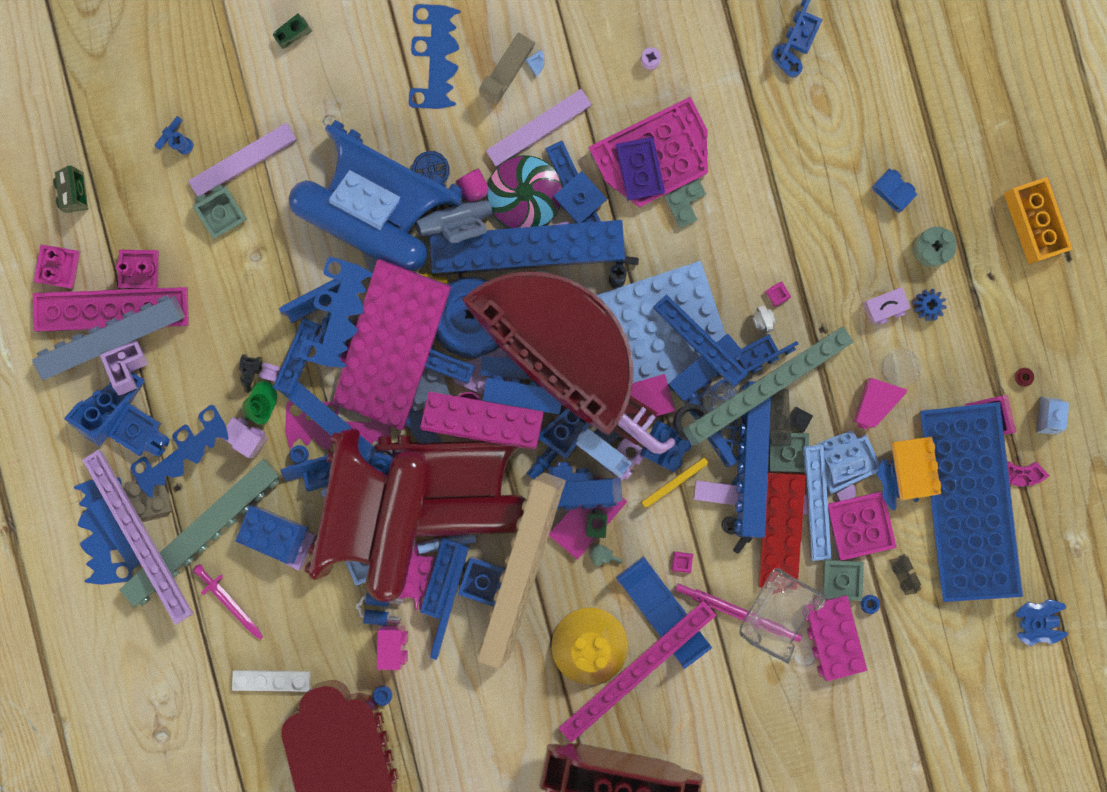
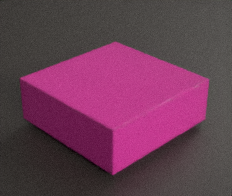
M782 281L765 291L774 307L791 298Z
M674 551L671 570L691 573L693 554Z

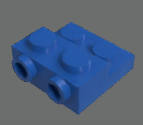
M656 420L650 435L660 443H664L672 438L675 440V444L662 454L653 453L643 446L639 455L675 473L677 469L681 468L683 464L682 458L685 452L690 450L691 443L680 438L673 428Z
M568 462L556 463V467H549L550 475L564 479L566 482L593 480L592 472H588V468L576 469V473H573L572 465L568 466Z

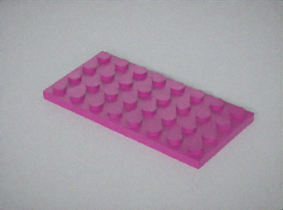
M381 259L377 260L363 303V313L360 314L356 328L358 331L352 338L345 360L347 367H343L332 403L403 431L452 286Z

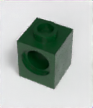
M592 509V513H588L586 537L606 538L608 515L603 514L604 510ZM595 518L602 520V526L599 529L591 526V522Z

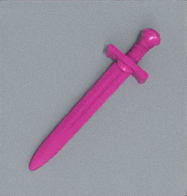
M196 565L193 573L200 576L208 585L201 591V594L204 595L210 590L248 631L257 638L262 639L263 636L258 627L219 585L218 581L223 578V575H219L215 580H212L205 572L203 565Z

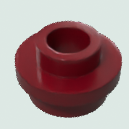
M1020 368L1015 373V382L1022 387L1030 386L1034 381V373L1029 368ZM1023 374H1026L1028 376V379L1026 381H1024L1022 378Z

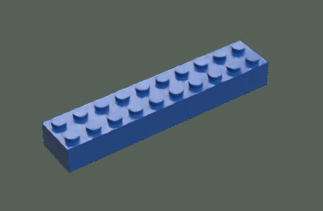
M622 220L487 230V233L475 238L471 237L462 240L459 243H450L444 234L430 235L432 273L434 275L625 261Z

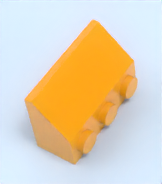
M932 437L891 442L900 500L941 494V482L938 477V463L935 458V444Z

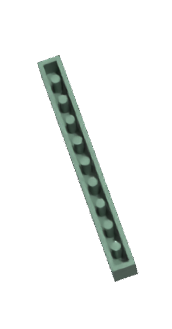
M844 326L836 329L683 428V432L692 446L702 442L854 343Z
M262 459L160 552L173 578L180 573L178 570L182 566L187 567L194 560L192 557L197 552L201 554L208 548L206 544L209 541L217 540L223 534L221 531L225 527L230 528L237 521L235 518L240 513L244 515L252 502L260 501L265 496L263 492L268 488L273 489L279 483L278 479L281 475L267 459ZM143 568L119 589L134 607L138 605L144 606L151 599L149 596L154 591L156 592Z

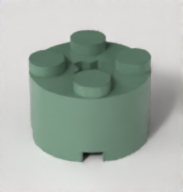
M931 227L923 231L913 242V255L920 264L929 268L947 263L956 252V240L953 232L943 227ZM934 244L937 247V250H935V248H933L931 245Z

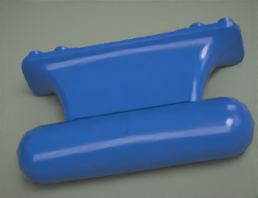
M334 120L332 125L327 124L325 131L335 142L337 149V165L332 181L327 189L313 181L305 180L297 183L291 189L288 197L290 210L296 216L376 260L381 259L417 273L425 265L427 248L421 240L408 234L409 230L424 213L436 206H460L463 196L461 188L451 184L450 188L447 189L444 184L445 180L440 176L434 175L431 180L363 144V139L360 138L361 134L351 129L346 134L347 131L343 129L344 125L337 120ZM349 170L400 197V202L381 230L329 203L330 197Z

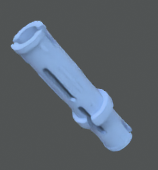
M451 535L417 542L419 554L431 551L439 552L443 538L464 545L476 543L475 535Z

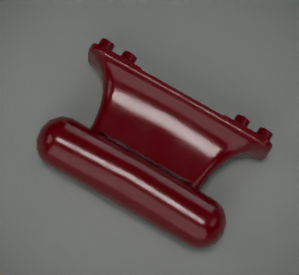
M352 428L340 433L335 432L331 437V443L335 444V448L327 457V461L331 463L330 478L318 537L315 544L312 543L309 547L308 554L312 555V561L306 564L304 571L309 574L310 579L318 580L329 575L335 563L355 561L368 564L366 589L370 596L377 601H394L400 597L405 588L430 474V465L425 456L420 453L403 451L394 457L390 464L389 474L387 475L371 466L361 455L359 450V430Z
M411 435L397 436L398 443H392V436L378 437V444L374 445L376 451L387 453L393 458L403 451H415L425 456L430 465V474L416 537L518 533L516 525L519 518L523 516L524 510H522V506L526 498L516 494L501 495V487L506 464L512 454L520 447L486 441L419 443L411 442Z

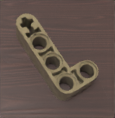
M517 33L490 77L487 76L479 88L480 96L497 105L531 53L535 42L521 33Z

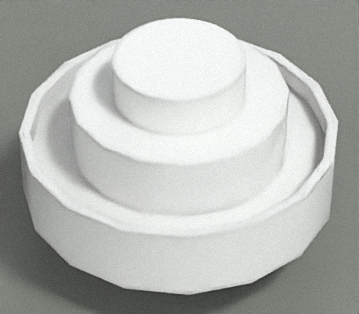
M764 305L757 307L755 317L752 318L755 327L760 328L761 331L764 330L766 333L774 331L773 324L776 321L771 309L767 310Z

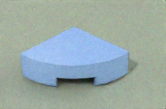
M542 50L525 60L535 77L541 73L544 67Z

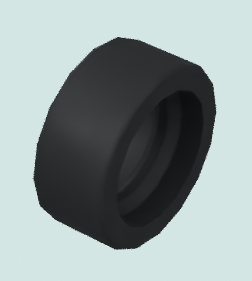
M699 404L684 405L674 415V431L684 440L689 441L682 430V416L688 411H695L701 417L708 413L707 409Z

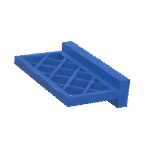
M333 279L278 309L281 314L289 318L291 323H294L319 310L314 306L319 289L338 293L341 281ZM322 294L319 297L320 305L327 306L331 304V297L328 294Z
M723 378L694 397L690 402H686L685 405L694 403L702 406L699 399L703 396L711 397L710 408L704 407L711 411L714 399L724 400L725 402L729 399L728 396L733 397L735 394ZM721 384L726 390L725 397L715 395L716 388ZM689 411L694 420L701 417L699 413ZM738 418L734 420L733 427L728 425L723 427L732 429L731 440L723 438L721 435L722 429L707 438L726 468L731 467L740 460V455L736 457L732 451L733 443L738 445L741 443L734 441L736 430L739 431V428L736 427Z

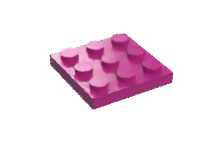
M883 491L828 503V514L840 561L897 548L887 503L882 496Z

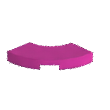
M1007 461L1010 485L1030 486L1040 483L1050 476L1037 462L1020 467Z

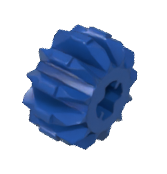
M925 289L922 291V295H916L919 301H914L913 304L918 306V308L914 309V312H921L918 318L925 316V321H930L931 318L935 321L938 320V316L944 315L942 310L946 309L947 306L942 305V302H945L946 298H939L942 294L941 292L935 294L934 289H930L929 292ZM931 301L930 304H933V308L929 309L930 306L927 307V303Z

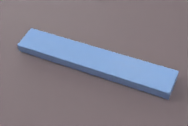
M824 445L803 446L811 560L831 559Z

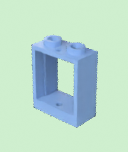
M590 429L583 431L578 436L576 444L619 478L623 476L632 464L624 455Z

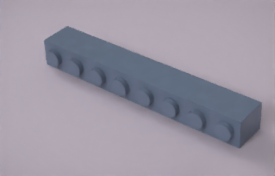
M168 295L157 299V304L151 305V303H147L140 307L141 311L136 313L133 310L122 315L123 319L117 321L116 318L105 322V327L95 326L88 330L89 334L87 335L77 334L71 337V342L65 343V341L53 345L55 348L48 351L46 348L37 352V357L32 359L41 379L45 380L181 320L185 317V314L176 296L169 298Z

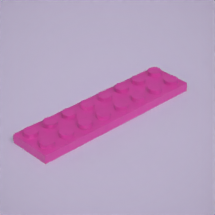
M188 288L33 293L34 331L89 330L98 325L102 328L106 326L105 322L116 318L117 321L123 319L122 315L133 310L134 313L141 311L140 307L147 303H151V305L157 304V299L168 295L169 298L176 296L185 314V317L165 327L189 326Z

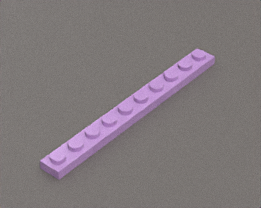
M97 450L82 461L174 624H179L194 613L103 452Z

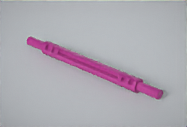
M679 583L676 585V591L692 597L694 601L700 603L704 600L711 608L780 637L783 635L797 642H800L802 639V635L786 629L784 625L698 589L693 590Z

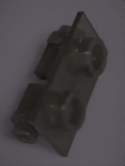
M902 554L896 559L889 560L892 571L896 574L904 594L918 593L917 591L921 590V583L916 572L909 574V571L914 569L909 557Z

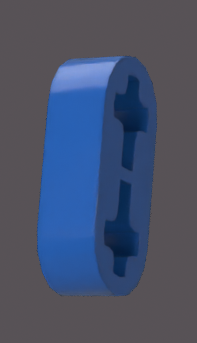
M782 45L776 46L772 52L773 61L788 77L795 78L799 76L803 69L801 61L789 49L783 62H780V57H777V51L780 50ZM788 62L792 66L797 65L796 71L791 72L789 70L791 66L788 64Z

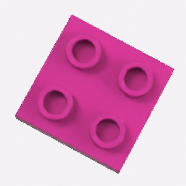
M40 244L34 282L74 289L80 251Z
M119 250V262L116 265L118 270V288H158L159 251Z

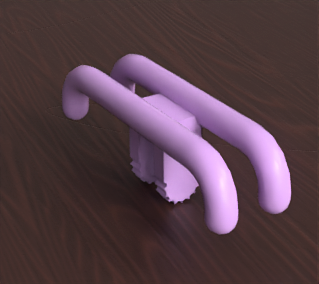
M644 407L639 410L632 420L623 414L617 425L651 452L662 454L674 446V439L670 438L668 441L660 443L646 432L647 428L656 418L653 414L648 417L642 427L637 424L639 419L645 414L646 409Z

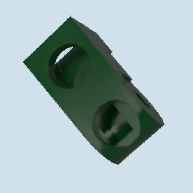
M297 13L273 33V37L281 49H284L302 36L311 33L312 29L304 17Z

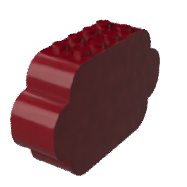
M337 680L317 683L304 694L300 701L299 709L289 716L281 730V737L295 792H397L399 775L397 768H393L392 761H394L392 749L388 748V732L383 729L384 716L382 711L379 712L378 706L371 696L365 693L351 694L348 687Z
M567 743L566 745L548 744L539 787L546 792H701L703 776L694 771L683 769L675 763L579 743Z

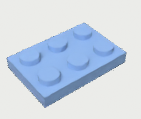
M349 170L329 199V203L381 230L400 202L399 196Z

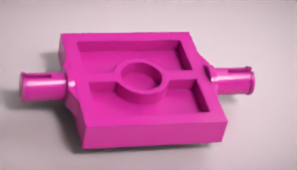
M415 544V552L413 547L405 588L400 597H398L413 598L415 610H418V602L419 610H421L422 598L425 597L435 565L434 556L424 557L419 555L418 544Z

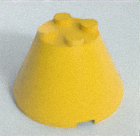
M587 607L569 613L557 625L552 637V655L557 667L567 678L580 684L595 685L608 681L620 671L627 658L628 639L622 624L609 612L599 608Z

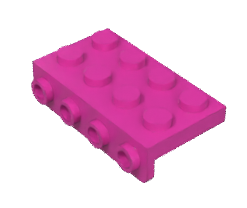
M848 595L813 604H804L802 615L809 624L807 633L809 639H813L814 647H812L814 658H818L819 666H817L819 677H823L827 682L868 671Z

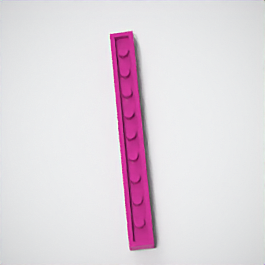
M704 600L700 602L559 726L560 731L572 743L709 623L716 614Z

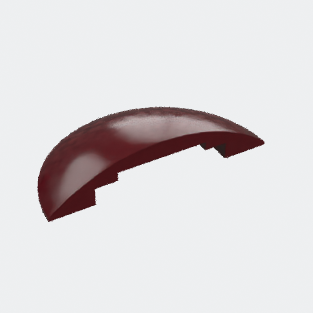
M530 271L506 274L494 278L472 290L462 299L492 339L538 385L595 428L607 435L612 432L623 416L629 402L633 384V360L624 329L611 309L598 296L581 284L568 278L550 273Z

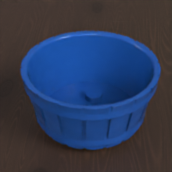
M464 277L448 284L452 287L435 337L447 351L456 356L458 355V357L475 359L500 348L476 318L473 320L470 318L465 319V311L469 309L462 301L472 290L489 280L480 277Z

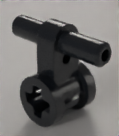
M625 256V261L615 262V265L611 267L609 272V284L614 288L622 287L627 276V270L623 263L638 265L639 258Z
M246 354L241 355L239 370L241 371L240 382L246 393L252 391L251 385L254 375L261 372L262 357L252 358L247 357Z
M732 516L725 517L721 522L723 531L730 535L737 534L734 529L730 528L728 530L729 526L727 525L728 521L731 523L734 521L733 525H735L737 519ZM741 537L733 551L739 554L746 543H749L752 538Z

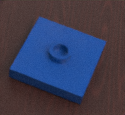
M583 171L577 174L553 196L576 223H582L607 201V198Z

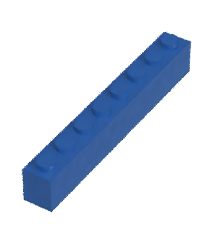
M748 381L744 383V386L741 387V391L756 381ZM771 397L741 415L742 424L739 426L741 443L738 445L740 462L737 465L739 481L736 485L738 501H736L735 511L738 514L734 525V530L737 532L738 537H765Z

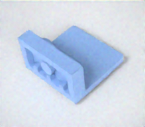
M848 431L817 443V445H824V458L829 466L831 480L834 484L870 471L868 455L853 431Z

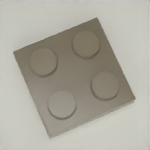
M137 480L125 482L128 498L139 518L172 511L166 480L164 486L155 484L153 498H150L140 488Z

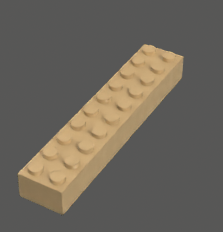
M544 472L537 476L534 481L531 480L528 486L530 494L523 503L522 510H524V513L516 525L518 533L517 536L514 535L511 541L513 549L506 558L505 564L507 568L506 571H503L499 581L502 584L500 590L498 589L494 596L496 604L490 610L488 618L491 620L483 632L485 639L483 643L481 642L477 651L480 654L479 662L500 669L511 657L566 482L564 479Z

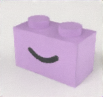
M902 287L863 302L870 323L876 322L877 325L888 322V317L894 315L895 318L906 315L905 310L910 309Z

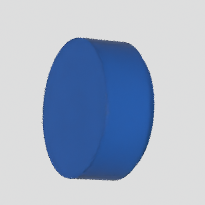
M385 685L378 686L373 692V700L380 706L387 705L393 696L392 690Z

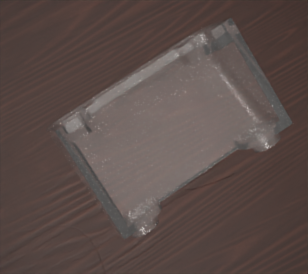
M775 568L770 573L742 622L739 634L752 646L789 664L796 655V647L792 643L810 610L817 611L821 609L825 604L827 596L787 572Z

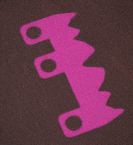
M288 401L286 404L285 432L289 448L293 447L294 442L298 438H301L306 445H309L312 438H314L319 446L329 450L332 446V436L314 420H306V414L303 411L299 416L291 415L290 408L294 403ZM323 402L325 405L333 406L335 413L339 416L338 405L332 402ZM371 419V422L345 421L353 429L359 430L360 435L371 444L375 440L378 442V437L390 436L391 426Z

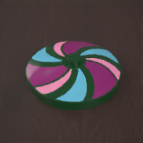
M529 155L515 156L501 163L492 173L488 182L487 200L491 204L493 216L506 228L546 226L556 217L561 205L553 196L562 189V183L557 172L546 161Z

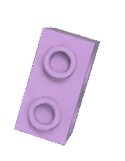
M624 438L616 450L631 461L632 464L621 477V481L623 478L627 480L633 472L631 470L632 466L635 463L638 465L644 458L639 455L642 448ZM630 446L636 450V454L632 458L627 457L625 454V450ZM604 465L602 466L604 469H606L608 472H610V473H611L612 475H614L616 478H619L617 475H615L613 472H611V471H610L608 468H606Z

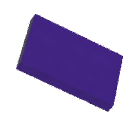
M648 137L616 144L615 147L627 201L665 194L654 138Z

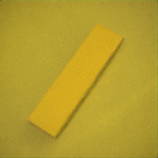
M702 457L640 502L645 508L649 507L708 465L705 457Z

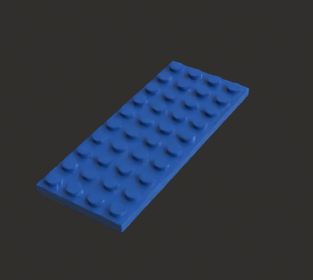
M1000 402L920 411L923 438L932 437L935 444L934 452L938 463V477L941 482V494L930 497L943 602L1023 597Z

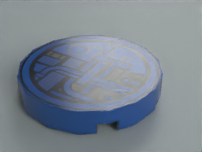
M436 151L423 152L413 162L412 171L431 180L434 175H438L445 180V184L450 176V166L447 159Z

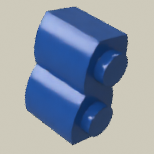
M889 168L871 188L893 210L900 213L917 196V193L912 184L909 182L905 183L901 179L902 176L897 170Z

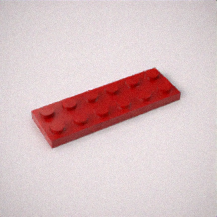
M768 472L765 537L761 539L759 588L798 590L805 474Z

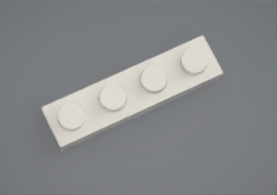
M233 670L232 690L307 692L311 688V671Z

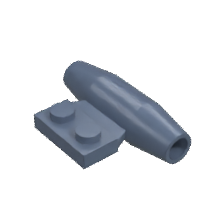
M488 200L462 203L460 206L445 208L415 222L419 236L444 233V236L450 243H459L462 240L471 237L475 238L487 233L486 225L481 220L492 215V207Z

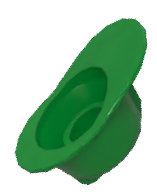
M260 381L257 383L249 397L243 402L242 410L245 420H251L258 425H263L270 419L277 402V391L270 382Z

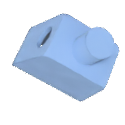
M1040 397L1037 433L1057 435L1065 431L1067 428L1069 402L1059 398Z

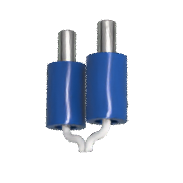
M367 591L366 596L362 597L359 603H356V609L359 610L360 616L364 618L363 624L387 626V623L400 624L401 617L389 616V612L365 609L363 615L362 609L359 606L363 603L364 599H366V605L389 607L390 603L402 605L403 598H397L396 601L382 602L371 597Z

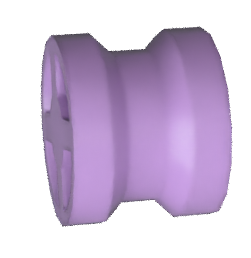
M652 47L645 49L641 57L642 66L647 70L657 68L661 58L660 52Z
M262 362L261 366L263 369L258 377L276 381L277 373L281 367Z

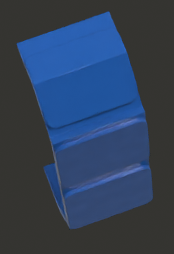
M644 556L616 576L618 582L624 587L660 637L687 615ZM698 631L673 654L683 669H685L711 650L712 647L702 633Z

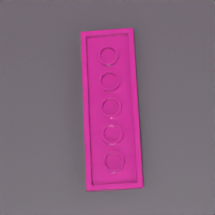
M429 392L420 428L424 431L536 450L543 411Z

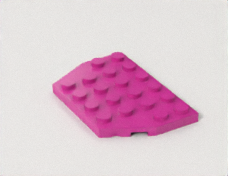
M691 97L588 147L604 181L626 197L615 145L648 137L654 138L665 194L631 200L639 208L708 174V130Z

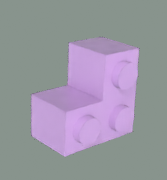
M137 340L100 355L111 384L119 396L137 389L131 372L149 364Z
M242 417L232 418L226 427L229 440L225 441L233 445V449L247 458H256L268 440L264 436L265 432L258 427H250L248 425L250 422Z

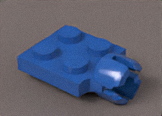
M127 403L107 435L138 456H142L145 451L154 456H160L165 451L161 446L165 445L168 447L170 439L159 431L162 423L130 403Z

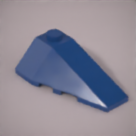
M131 372L137 389L120 396L110 382L108 386L100 391L97 390L85 401L81 400L64 419L81 435L100 447L107 439L108 433L127 403L131 404L145 380Z

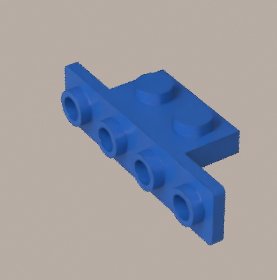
M811 0L801 1L800 5L803 8L801 12L797 11L793 19L796 22L794 28L790 26L786 35L788 42L787 44L783 43L779 50V54H781L780 62H783L789 48L807 55L823 20L806 12Z
M770 334L742 348L743 352L739 354L741 356L739 361L746 372L751 371L753 374L762 369L761 365L765 362L771 364L779 360L778 355L782 353L788 355L795 351V346L798 345V342L795 341L778 350Z
M328 454L320 458L310 459L303 463L281 469V474L287 482L303 477L307 492H311L328 486L331 463L327 461Z

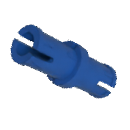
M548 447L541 457L538 456L537 461L527 471V474L532 479L540 476L546 468L550 467L549 464L559 453Z

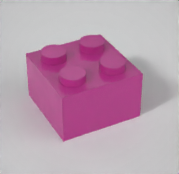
M387 625L381 626L378 629L377 670H401L408 661V650H405L406 642H408V631H405V626Z

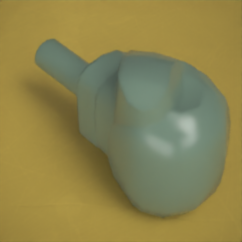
M601 544L593 545L589 554L593 564L596 566L602 565L603 562L608 564L610 560L619 564L622 563V559L612 556L613 551Z

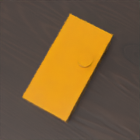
M1048 177L1012 188L1003 193L1028 265L1073 250Z

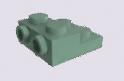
M221 184L213 187L211 194L207 196L201 194L194 199L195 203L192 206L213 239L247 220L227 185L222 187Z

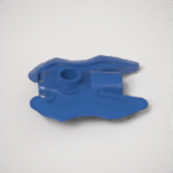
M883 459L879 465L877 476L882 482L884 501L894 511L897 508L896 496L900 498L894 459L890 460V464H888L887 459ZM913 498L914 502H918L919 498Z
M1049 599L1039 604L1025 603L1016 613V617H1023L1019 625L1024 632H1018V638L1023 643L1033 646L1038 642L1054 644L1067 637L1068 632L1051 629L1060 625L1058 616L1051 614L1066 609V605Z

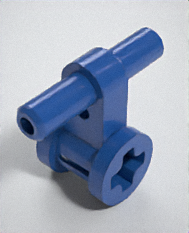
M176 116L172 123L164 128L163 134L154 146L160 150L168 141L171 148L186 155L192 151L193 142L183 134L175 132L183 121L179 116Z

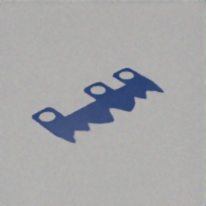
M416 4L413 7L414 23L431 24V37L415 36L412 38L411 53L414 56H429L430 65L428 89L412 88L409 91L410 107L441 109L457 105L446 96L454 88L446 81L455 75L458 66L447 60L445 56L459 50L456 39L449 32L456 29V26L450 19L455 14H459L460 10L445 5ZM420 8H425L428 11L427 19L420 20L417 18L416 13ZM423 40L426 42L427 49L424 52L416 51L415 44L417 41ZM421 92L425 97L424 102L421 104L414 103L412 100L414 93Z
M329 257L323 273L327 277L340 280V287L338 293L324 289L317 291L314 306L331 312L323 343L304 340L300 347L299 357L327 367H347L338 356L340 353L348 350L342 341L350 339L358 331L348 321L347 316L363 313L362 301L357 296V293L366 291L361 280H364L366 277H372L373 273L357 264ZM330 263H339L341 266L340 273L336 275L331 274L328 270ZM322 294H328L331 297V304L329 306L320 305L319 297ZM313 345L316 348V354L313 357L305 356L303 352L305 346Z
M209 405L199 413L198 417L204 429L194 436L188 425H183L173 433L172 437L178 449L155 467H151L145 456L131 465V471L140 488L150 498H153L155 484L165 485V476L174 478L183 475L184 459L198 464L204 455L205 446L213 448L217 437L229 440L226 425L214 405ZM212 410L214 412L213 419L205 421L203 418L204 413ZM181 430H187L188 437L184 441L177 439V435ZM139 462L146 463V469L142 473H137L135 470Z
M117 477L118 481L120 482V484H121V486H122L121 479H120L119 477ZM94 480L76 485L73 488L81 490L85 494L79 505L87 508L81 515L78 526L93 532L91 536L80 543L85 553L93 557L86 565L93 569L94 573L84 582L100 585L128 582L132 578V570L126 562H111L110 551L117 550V548L89 508V505L103 497ZM125 566L128 569L129 573L126 578H119L117 576L116 570L118 567Z

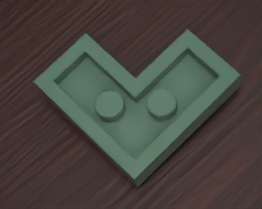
M699 179L664 195L680 229L697 221L690 203L706 195Z

